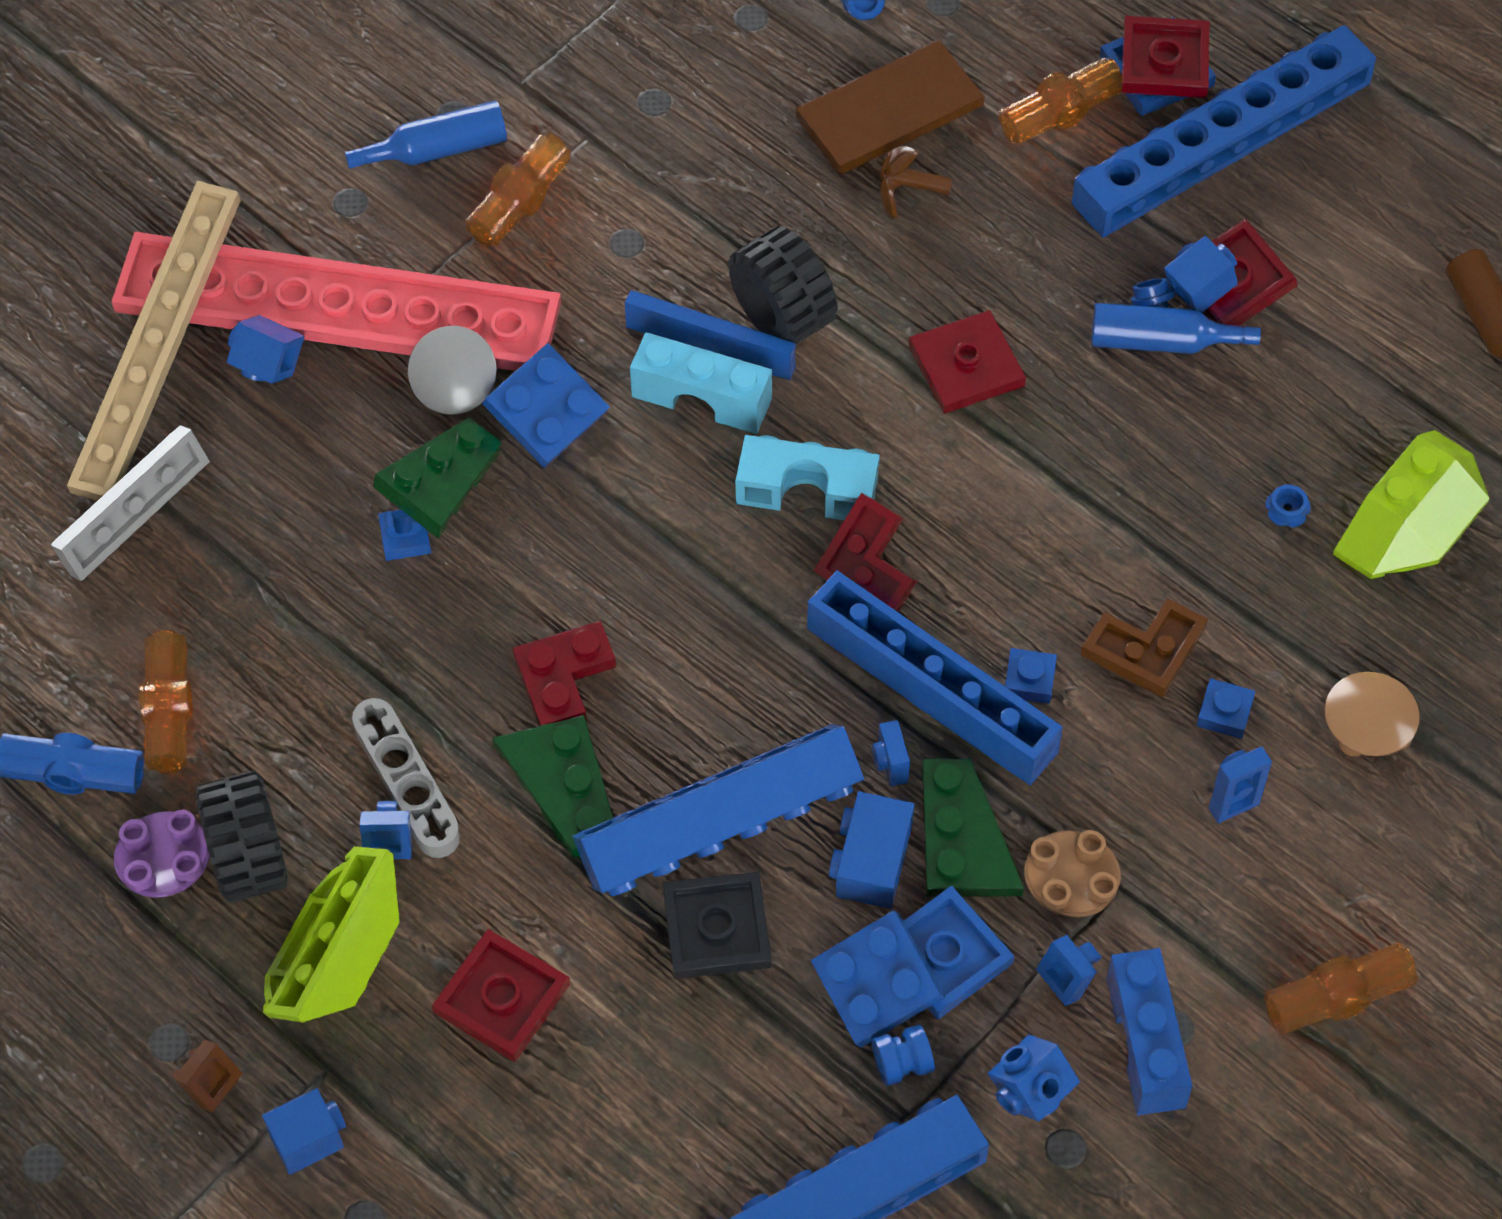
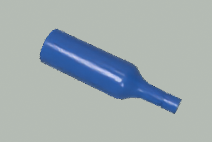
M497 100L404 123L398 126L386 140L362 147V149L359 148L344 153L349 169L384 160H396L407 165H418L506 142L507 133Z
M1095 303L1092 347L1194 354L1216 343L1260 344V327L1218 324L1198 310Z

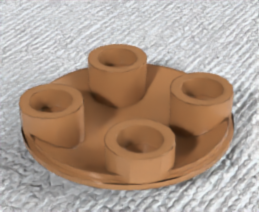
M1360 672L1349 675L1334 685L1326 699L1324 711L1327 726L1332 735L1339 741L1340 749L1350 756H1385L1407 748L1418 729L1419 709L1415 698L1402 683L1385 674Z
M1094 830L1083 832L1059 831L1037 838L1031 846L1024 867L1027 887L1037 902L1049 911L1066 917H1086L1102 911L1114 900L1121 881L1120 867L1115 855L1106 845L1104 836Z

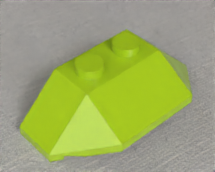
M1436 430L1417 435L1366 496L1334 549L1333 555L1370 579L1383 577L1385 573L1405 572L1438 564L1490 499L1473 454Z
M354 846L345 856L346 861L333 869L310 894L265 976L264 996L266 1003L263 1005V1013L269 1018L306 1022L356 1005L399 925L394 857L388 849Z

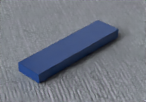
M630 290L625 300L626 328L642 333L647 332L772 369V375L789 381L795 370L796 344L794 342Z

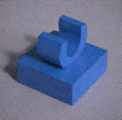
M403 510L378 513L386 561L431 554L428 531Z
M378 801L377 811L361 812L360 833L362 847L388 849L393 854L394 859H412L413 842L409 811H397V801Z
M1065 935L1051 943L1036 970L1062 1003L1068 1006L1082 997L1097 973L1092 964L1100 961L1102 956L1091 942H1087L1077 948L1072 940Z

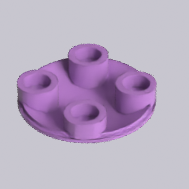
M186 810L153 813L141 819L128 820L121 826L119 830L120 839L114 853V865L118 877L131 891L147 897H166L177 894L195 883L206 869L210 855L203 828L195 820L191 812Z

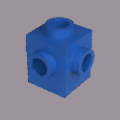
M1028 1035L1018 1045L1008 1049L1002 1055L1001 1061L987 1073L998 1090L995 1093L997 1101L1008 1113L1014 1116L1021 1114L1038 1122L1043 1117L1053 1113L1058 1108L1060 1101L1080 1083L1059 1046L1032 1035Z

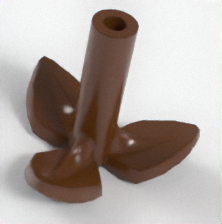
M907 146L898 147L893 151L890 150L881 169L880 180H883L880 187L881 200L885 211L892 218H897L894 191L901 185L948 195L951 189L952 180L949 177L907 169L918 155L915 149Z

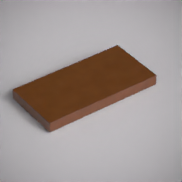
M937 40L797 107L796 118L839 175H842L890 150L984 106V95L941 41Z

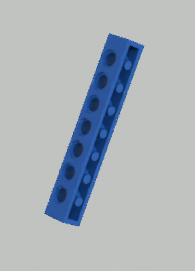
M1345 25L1330 33L1324 32L1317 36L1311 44L1297 52H1288L1279 62L1269 68L1253 72L1246 81L1234 88L1220 91L1206 104L1198 108L1188 109L1176 121L1165 127L1153 129L1141 141L1130 147L1124 146L1118 149L1111 158L1097 166H1089L1082 170L1075 178L1072 205L1098 234L1104 238L1366 87L1371 82L1377 57Z

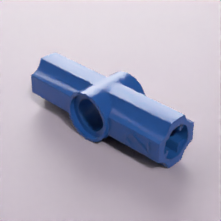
M4 733L0 738V777L43 782L51 790L72 795L81 794L85 791V788L136 794L137 790L141 788L145 761L143 751L95 745L87 737L74 733H59L54 736L53 740Z

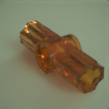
M1103 58L1067 77L1062 72L1051 74L1038 85L1034 94L999 111L998 120L1004 135L1011 144L1017 143L1019 145L1056 125L1060 129L1073 127L1085 117L1089 108L1121 92L1122 75L1120 67L1112 58L1108 60Z
M551 133L547 135L540 134L514 165L506 163L498 170L492 181L490 193L466 219V229L474 236L477 242L486 247L490 245L497 246L523 215L530 217L538 211L546 197L547 187L571 160V152L563 144L562 140Z
M171 630L155 631L153 635L145 638V682L140 683L139 686L140 712L142 722L145 725V764L148 770H155L161 774L178 773L181 768L188 766V721H191L193 717L192 691L190 681L187 679V641L185 635L174 633Z
M1399 942L1353 960L1348 956H1339L1328 960L1316 967L1310 976L1265 992L1264 1001L1267 1015L1274 1029H1277L1283 1035L1329 1017L1333 1021L1351 1018L1368 1008L1372 1001L1416 985L1418 976L1415 970V962L1409 950L1404 948Z

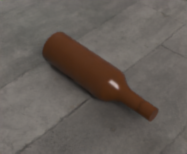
M1469 250L1455 257L1447 265L1445 272L1488 351L1493 356L1502 359V282L1483 250Z

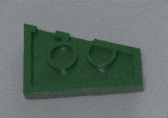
M469 417L376 473L373 487L439 539L445 531L451 516L458 513L472 487L478 485L498 457L502 442Z
M584 715L493 737V747L501 758L507 761L514 771L518 782L532 796L542 810L543 817L573 858L580 857L572 835L613 818Z
M923 759L926 897H937L950 886L961 897L1023 896V884L971 759Z

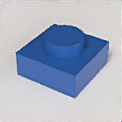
M1011 648L1005 687L1026 701L1050 704L1057 654Z
M1210 678L1197 727L1242 739L1255 690Z
M895 720L879 724L878 742L872 743V753L877 771L885 770L890 787L908 783L910 759L899 722Z

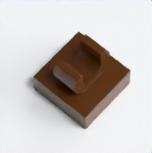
M204 1039L197 1049H192L188 1053L191 1057L181 1070H175L172 1075L174 1080L200 1108L213 1113L243 1073L217 1044Z

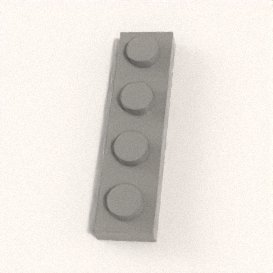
M179 425L50 544L70 576L83 581L210 462L190 429Z

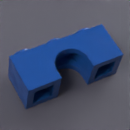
M1156 948L1111 955L1106 980L1116 1024L1123 1023L1128 1045L1127 1074L1136 1114L1138 1116L1185 1109L1192 1090V1082L1161 949Z

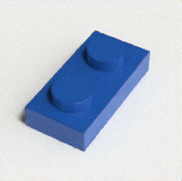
M1263 746L1248 753L1245 750L1234 752L1222 761L1209 805V810L1217 823H1221L1260 805L1272 764Z

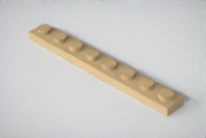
M201 181L196 182L68 481L67 487L70 493L98 501L125 476L241 201L238 191Z

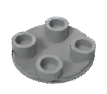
M461 326L437 328L426 334L416 344L411 353L408 363L410 386L420 402L433 411L450 415L468 412L479 406L494 390L497 371L494 353L485 339L471 329Z

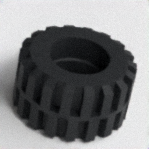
M783 226L773 227L730 255L728 272L734 293L742 309L760 332L794 342L797 345L836 319L838 303L830 277L814 251L793 231L791 232Z
M253 770L198 785L195 796L197 808L221 895L228 903L286 888L289 876L262 777Z

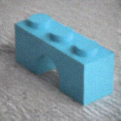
M645 332L630 366L632 397L674 409L679 395H692L704 400L713 408L715 422L754 434L758 433L772 400V369Z
M745 435L735 480L736 504L780 511L782 500L787 490L798 484H812L820 488L826 495L825 518L845 520L861 493L875 499L880 455L868 453L857 448L845 450L825 447L816 442L798 443L784 441L770 435L759 437Z

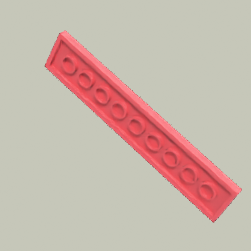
M134 232L112 299L114 312L140 315L173 237ZM222 244L189 323L233 329L238 322L261 315L304 335V340L410 356L416 344L429 332L445 326H461L473 330L485 339L494 353L496 368L516 371L547 343L551 345L561 306V295L557 292Z

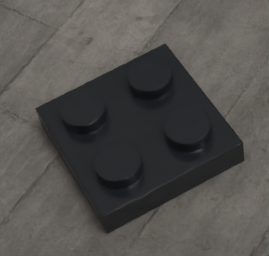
M759 872L663 882L674 979L771 968V954Z

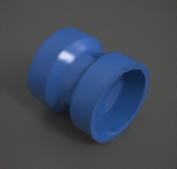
M920 1024L904 1029L900 1038L898 1036L891 1037L888 1034L872 1038L871 1044L874 1059L885 1086L901 1082L904 1076L908 1075L911 1071L918 1076L935 1071L931 1047L926 1033Z

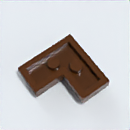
M1167 598L1147 631L1143 632L1104 612L1084 642L1081 656L1163 698L1205 631L1208 618Z

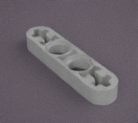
M377 698L362 701L356 706L352 716L356 737L391 799L397 801L398 811L410 812L412 836L422 852L434 858L449 856L456 850L460 842L459 827L453 812L391 705ZM375 716L378 721H382L386 737L380 741L375 728L371 724H367V718ZM392 750H402L408 755L407 762L398 768L385 766L382 763V759L386 753ZM412 787H423L430 792L427 801L420 805H410L403 800L405 792ZM432 814L438 829L445 831L446 838L438 841L435 836L430 835L426 818Z

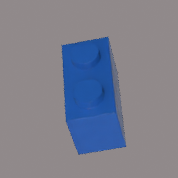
M858 791L854 808L845 807L841 821L840 835L847 836L843 851L835 849L831 860L829 878L836 879V897L888 909L893 908L912 830L915 803Z

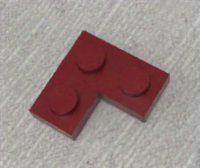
M861 493L814 569V572L828 580L836 571H839L886 605L899 612L917 581L881 559L880 556L902 522L903 517L868 495Z
M601 620L512 648L513 657L539 726L583 715L586 721V710L575 680L616 668V658Z

